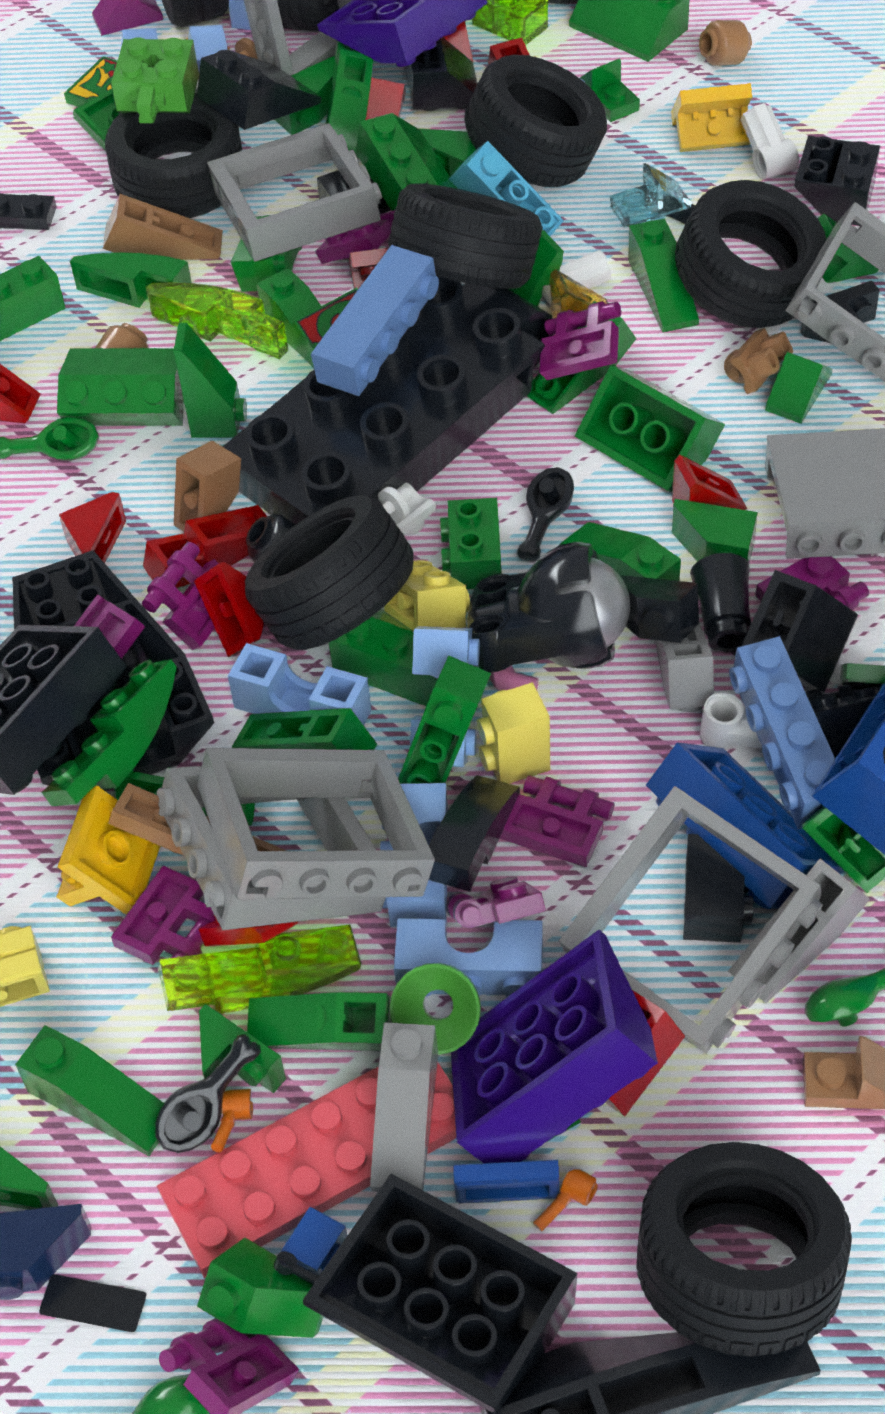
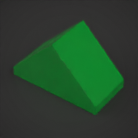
M786 352L766 403L765 411L802 424L831 377L833 368Z
M823 806L802 824V828L866 893L885 879V855L826 807Z

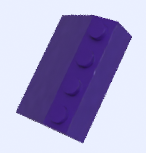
M352 0L317 25L320 32L379 63H396L397 67H404L414 63L416 56L423 51L434 48L437 45L436 41L440 38L454 33L457 30L456 26L460 23L474 18L476 12L488 2L487 0Z
M600 929L481 1016L473 1036L465 1045L451 1052L457 1143L483 1164L524 1161L531 1152L554 1136L565 1132L575 1121L592 1109L602 1106L612 1095L632 1081L643 1077L653 1066L658 1064L651 1028L606 935Z

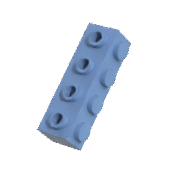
M394 245L390 246L312 351L311 358L318 383L360 396L368 383L375 380L379 368L388 355L396 351L399 340L406 330L416 323L419 312L426 302L433 299L436 295L439 279L435 273L432 257Z
M779 636L738 647L734 666L729 669V676L735 693L740 694L745 706L748 724L751 730L756 732L762 745L765 764L770 771H773L778 782L782 803L787 811L790 810L797 829H802V824L823 807L812 795L831 767L835 757Z

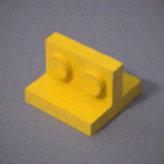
M751 83L680 90L671 110L672 126L677 125L680 152L750 145L740 119L743 113L748 111V105L753 97Z
M99 786L93 787L82 798L57 868L62 870L61 878L63 880L56 898L71 907L100 896L127 915L147 888L160 846L108 824L112 810L118 800Z

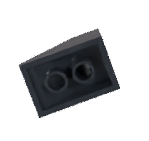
M220 50L215 54L201 58L197 97L243 130L321 104V96L273 64L231 50Z

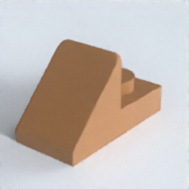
M859 1036L855 1053L804 1052L803 1082L805 1107L885 1109V1048L867 1037Z

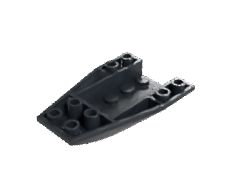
M92 550L12 577L14 630L18 625L74 626L97 594L133 616L145 626L122 657L127 668L116 679V685L109 693L118 688H123L131 680L129 673L142 662L151 660L154 663L172 659L177 667L166 711L149 747L132 771L152 775L166 770L168 767L171 768L179 765L212 727L214 718L185 653L101 558ZM106 695L100 697L89 710L88 718L82 724L73 728L64 738L59 751L51 758L45 760L37 769L43 785H49L53 781L51 777L53 772L62 764L74 760L83 751L81 746L84 741L99 732L90 719L102 708L100 702Z

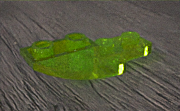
M151 283L146 287L152 316L161 322H167L178 327L179 323H187L200 338L209 342L220 333L229 339L239 341L258 352L266 353L279 360L289 351L285 323L265 314L263 300L228 288L196 283Z
M349 924L280 933L264 943H256L253 948L159 960L158 972L167 1011L203 1007L207 1004L208 1006L211 1005L218 1013L224 1014L248 1009L249 998L301 995L316 990L360 970L362 963L352 928Z

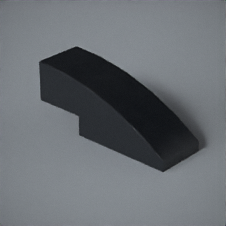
M476 775L465 786L445 814L429 844L435 858L429 880L465 891H471L482 864L488 865L519 796V786Z

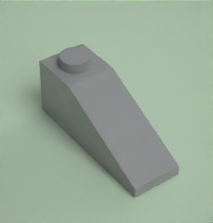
M699 622L681 643L655 640L663 689L670 709H677L682 712L698 711L704 707L706 699L714 694L713 655Z
M822 859L817 861L806 876L821 885V898L819 902L824 905L808 928L800 925L790 941L795 945L785 962L779 968L771 965L762 977L761 981L766 985L758 998L765 1003H768L829 947L870 900L869 897ZM796 891L790 894L728 970L734 977L737 975L797 893Z
M384 1022L377 1079L370 1180L372 1192H378L390 1174L421 1190L424 1188L438 1064V1046L434 1025Z

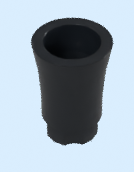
M718 553L706 556L697 561L690 571L692 582L698 583V600L702 613L704 632L708 636V644L712 650H720L724 653L736 652L737 648L742 646L752 623L748 589L750 565L745 558L732 553Z

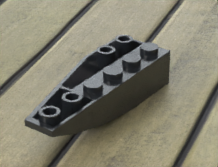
M678 1332L573 1342L545 1352L496 1414H714L818 1376L821 1370L808 1342L776 1354L760 1356L725 1354L703 1347ZM479 1405L482 1414H494Z

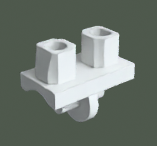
M407 482L397 490L392 487H386L378 494L379 501L404 536L406 534L415 535L425 527L424 520L436 511V502L430 498L422 497Z

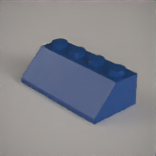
M677 742L646 784L658 797L656 799L658 806H660L672 788L676 786L805 875L808 874L819 859H822L840 875L844 872L803 828L797 829L791 812L787 811L724 748ZM687 818L684 822L688 827L686 829L687 835L698 834L745 877L744 884L749 888L748 895L753 896V901L765 909H779L794 891L690 818Z

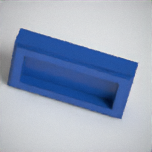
M558 1160L453 1165L456 1202H459V1204L556 1199L555 1197L559 1194Z

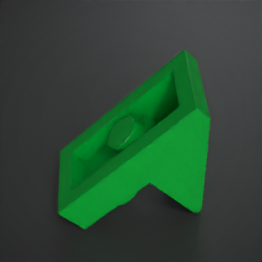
M620 58L594 68L580 77L602 102L606 118L610 123L639 111L640 99L621 82Z
M823 213L818 220L825 231L826 238H828L837 222ZM841 243L822 278L827 283H833L875 274L879 269Z
M207 1004L199 1010L201 1059L204 1079L230 1053L236 1037L246 1034L251 1042L260 1045L261 1053L255 1060L245 1064L237 1074L249 1085L256 1087L258 1084H261L274 1094L286 1080L281 1055Z

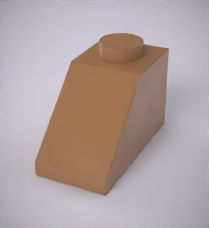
M210 441L176 458L173 525L184 532L186 520L226 512L239 493L241 458L214 441Z

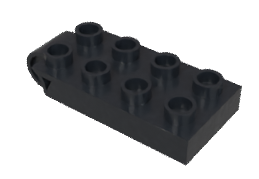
M437 276L439 285L436 295L433 299L426 302L419 312L416 323L406 330L399 340L396 351L388 355L379 368L375 380L368 383L360 396L318 383L315 370H313L305 379L264 413L253 419L246 428L223 446L241 458L239 492L269 514L282 515L296 525L320 509L351 496L364 495L379 500L378 494L384 488L392 487L397 490L406 482L417 492L530 393L533 370L539 364L541 352L545 347L541 340L542 338L553 336L548 335L545 330V321L552 319V315L509 289L491 288L467 283L462 286L461 282Z

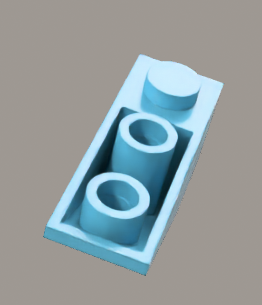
M489 141L473 152L449 178L458 189L500 199L535 213L540 219L543 227L542 231H545L549 236L564 221Z

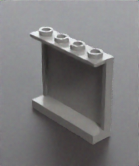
M885 428L767 435L765 470L767 478H774L787 532L786 559L885 553Z

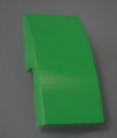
M542 231L539 239L540 242L535 262L532 266L531 278L520 288L509 289L536 306H539L542 298L543 286L556 284L564 251L545 231Z

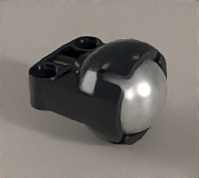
M583 542L567 543L553 548L541 555L527 572L514 575L496 574L488 576L479 581L475 586L467 616V628H472V639L480 640L478 667L490 673L504 670L511 665L548 659L563 667L583 670L602 667L614 660L615 641L623 632L629 618V593L620 575L608 564L600 561L597 552L593 550L592 544Z

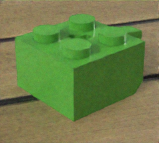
M137 37L124 39L111 81L117 111L120 113H139V123H154L158 113H190L199 79L194 41L179 38L144 39Z

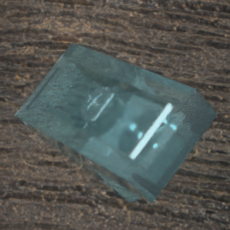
M643 163L642 186L610 195V207L624 228L691 207L690 199L678 182L647 163Z

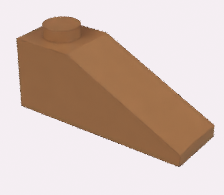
M119 194L106 223L103 249L113 253H145L180 260L219 259L223 230Z

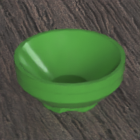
M427 963L407 972L397 983L390 1001V1018L392 1023L435 1026L438 1055L455 1051L465 1045L473 1036L481 1015L480 998L471 979L461 970L443 963ZM443 990L450 995L453 1001V1010L448 1016L435 1018L427 1012L424 1000L429 992Z

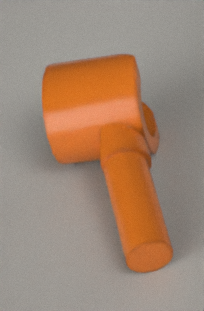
M230 1089L224 1092L222 1102L223 1116L211 1144L213 1151L218 1153L223 1151L231 1130L235 1125V1120L253 1118L254 1105L250 1101L251 1089Z
M580 1169L570 1170L562 1182L560 1193L555 1197L556 1199L533 1222L535 1227L542 1232L568 1206L571 1199L584 1206H588L598 1189L596 1178Z

